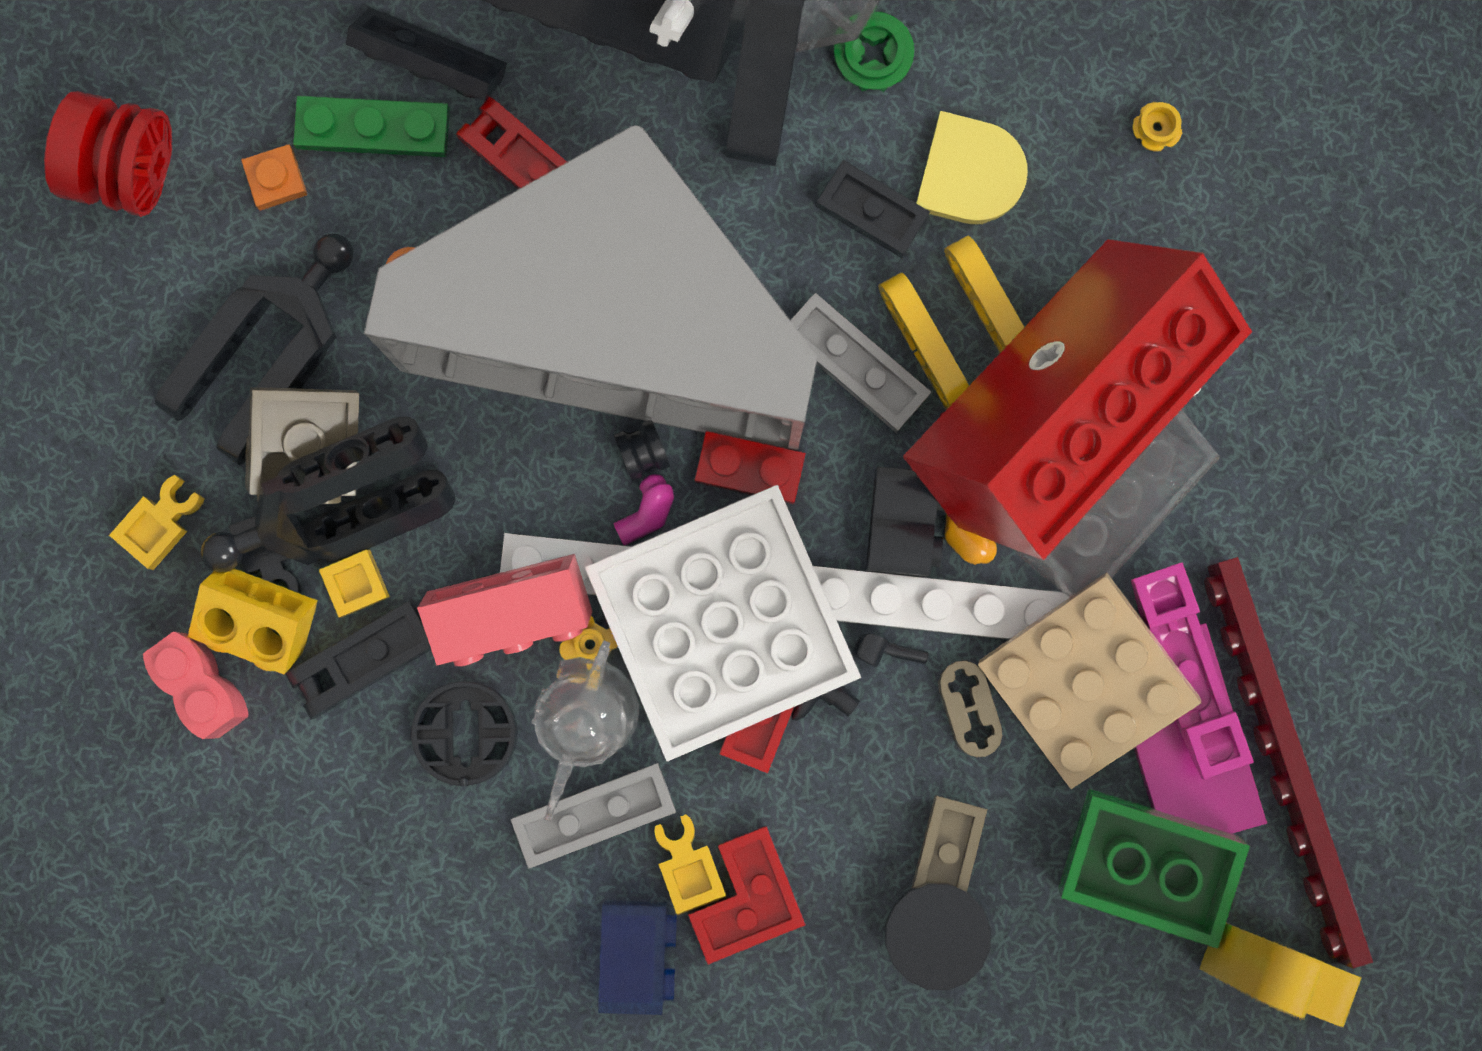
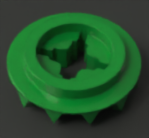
M883 12L859 14L847 21L836 37L834 45L835 64L842 73L844 81H850L858 86L862 92L868 89L884 92L896 83L902 82L911 68L914 58L912 36L900 20ZM888 39L882 53V57L886 61L885 64L883 62L880 64L877 60L873 59L869 63L865 62L862 66L860 65L865 55L862 41L874 47Z

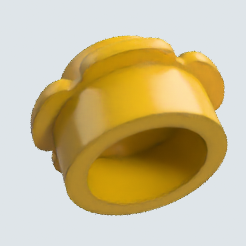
M1153 102L1146 104L1141 108L1140 116L1135 117L1132 129L1134 136L1138 139L1140 138L1142 146L1150 151H1161L1165 146L1173 147L1182 135L1181 116L1177 109L1168 103ZM1159 123L1162 126V130L1155 131L1153 124Z

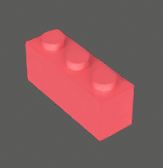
M575 554L427 591L417 607L436 665L453 662L454 666H466L482 659L485 653L501 649L505 654L521 652L531 647L533 641L552 637L553 641L572 639L580 635L584 628H587L592 614V607Z

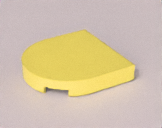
M940 111L916 203L930 211L929 214L967 224H984L1003 216L1016 205L1026 185L1027 162L1021 146L1012 135L996 125Z

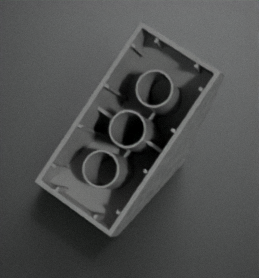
M640 126L629 127L379 268L364 332L401 372L643 421L652 419L653 423L703 433L709 431L798 451L817 362V355Z

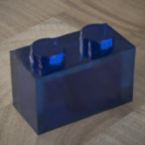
M605 900L602 904L598 1013L662 1015L664 1001H674L675 969L665 968L666 947H676L677 915H667L668 902Z

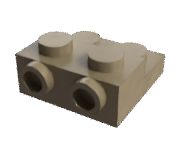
M250 387L249 436L246 438L245 488L250 495H257L258 501L261 483L277 477L279 471L285 465L357 434L359 392L356 390ZM357 462L352 463L346 469L353 467ZM356 490L342 496H356ZM341 496L323 504L340 503Z

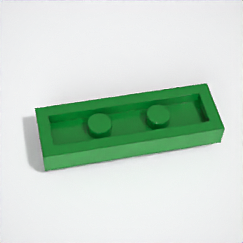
M297 96L293 145L298 150L447 157L450 108L445 103Z

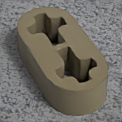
M957 661L946 666L940 674L938 686L954 740L958 748L967 755L973 757L988 756L1000 746L1003 735L986 677L983 671L972 662ZM962 669L965 676H974L976 679V685L969 688L973 705L965 707L960 692L951 693L948 687V683L955 680L954 671ZM975 711L979 724L981 726L989 725L992 734L985 737L986 746L978 749V745L975 742H966L964 739V733L971 730L968 712Z

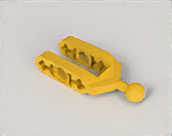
M965 236L947 246L944 250L954 275L1001 353L1020 333L1024 325L980 248L970 236ZM901 272L879 284L878 288L886 307L911 350L917 349L914 355L947 410L969 387V384L906 275Z

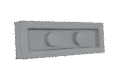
M814 293L791 319V323L817 355L816 365L894 432L897 433L931 394L930 390L818 294Z
M659 763L512 818L511 822L528 869L666 817L677 811Z

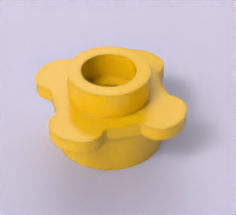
M591 616L587 628H584L580 635L563 641L560 644L559 650L563 659L567 661L575 660L584 665L589 674L598 675L605 671V660L609 656L610 651L617 648L618 645L611 629L599 626ZM590 639L595 642V647L591 650L585 647L586 641Z

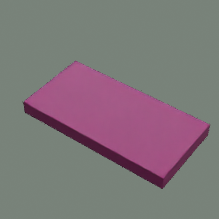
M1200 624L1231 712H1233L1207 624ZM1176 720L1134 747L1152 809L1231 834L1267 824L1250 765L1248 764L1205 780L1201 779Z

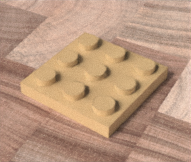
M1107 572L987 654L978 663L980 669L1070 789L1201 704L1200 696Z

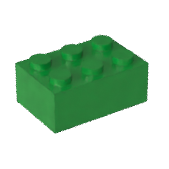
M1088 789L1058 889L1063 899L1218 949L1250 845L1240 836Z

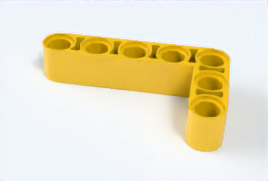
M1227 923L1218 949L1207 946L1199 968L1250 997L1303 1019L1307 1013L1340 1027L1345 1025L1361 981L1359 976Z

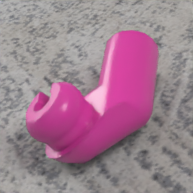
M652 474L645 477L639 486L643 494L639 510L613 523L624 546L665 525L674 500L672 487L666 483L663 476Z

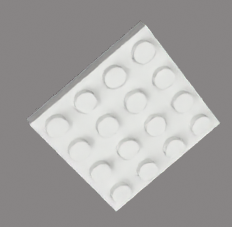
M778 485L585 567L666 761H670L861 678Z

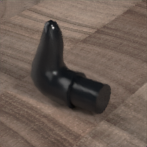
M845 685L795 706L791 717L795 721L804 718L819 699L824 700L829 706H835L846 716H849L855 710L860 700L847 691Z

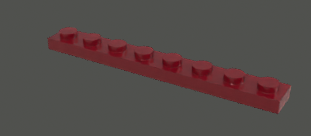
M1236 557L1207 566L1210 577L1204 579L1206 593L1214 607H1221L1227 625L1221 627L1222 641L1227 653L1231 657L1237 656L1243 674L1237 677L1238 689L1246 706L1253 705L1259 722V725L1253 729L1254 737L1262 755H1270L1276 775L1270 777L1272 792L1281 807L1287 806L1293 824L1287 827L1288 840L1297 857H1304L1310 875L1303 878L1304 888L1313 907L1320 906L1326 923V927L1320 928V935L1325 950L1332 959L1337 957L1338 963L1352 969L1373 963L1239 558Z

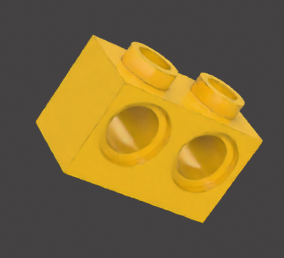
M235 568L228 572L213 571L199 586L188 638L204 643L213 651L230 653L253 662L255 666L262 670L285 674L304 651L318 600ZM272 629H274L275 631H277L280 636H278L277 634H275V633L272 631Z

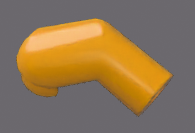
M946 513L944 535L951 548L968 563L976 565L991 562L997 552L996 543L958 528Z

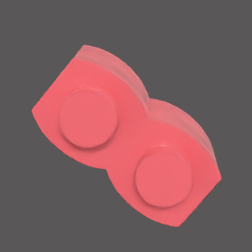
M172 632L143 653L144 664L149 676L161 690L173 696L177 715L185 727L194 735L202 739L220 738L248 718V709L242 694L229 680L219 676L216 659L204 643L188 638L187 633Z

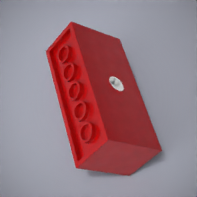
M1107 239L903 455V458L958 528L1044 561L1190 399L1199 393L1201 387L1252 333V330L1203 253Z

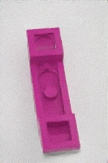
M1183 562L1131 579L1141 619L1201 698V704L1176 720L1201 779L1205 780L1254 763L1237 713L1231 712L1197 618L1196 613H1199L1200 610Z

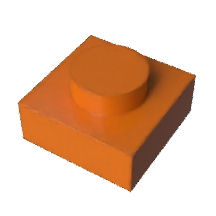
M290 144L241 160L255 205L260 211L308 195L294 150Z

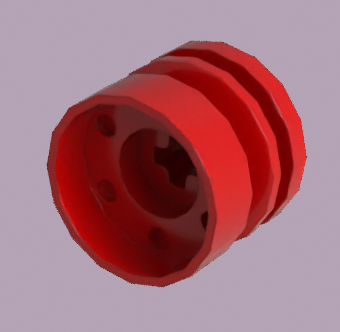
M81 91L69 92L60 102L52 118L46 140L44 158L45 179L50 192L58 198L88 205L96 203L101 199L102 204L108 209L114 211L124 209L128 214L142 217L150 214L161 196L171 159L172 129L169 117L162 110L154 108L141 109L137 104L132 103L123 104L118 109L117 105L110 98Z

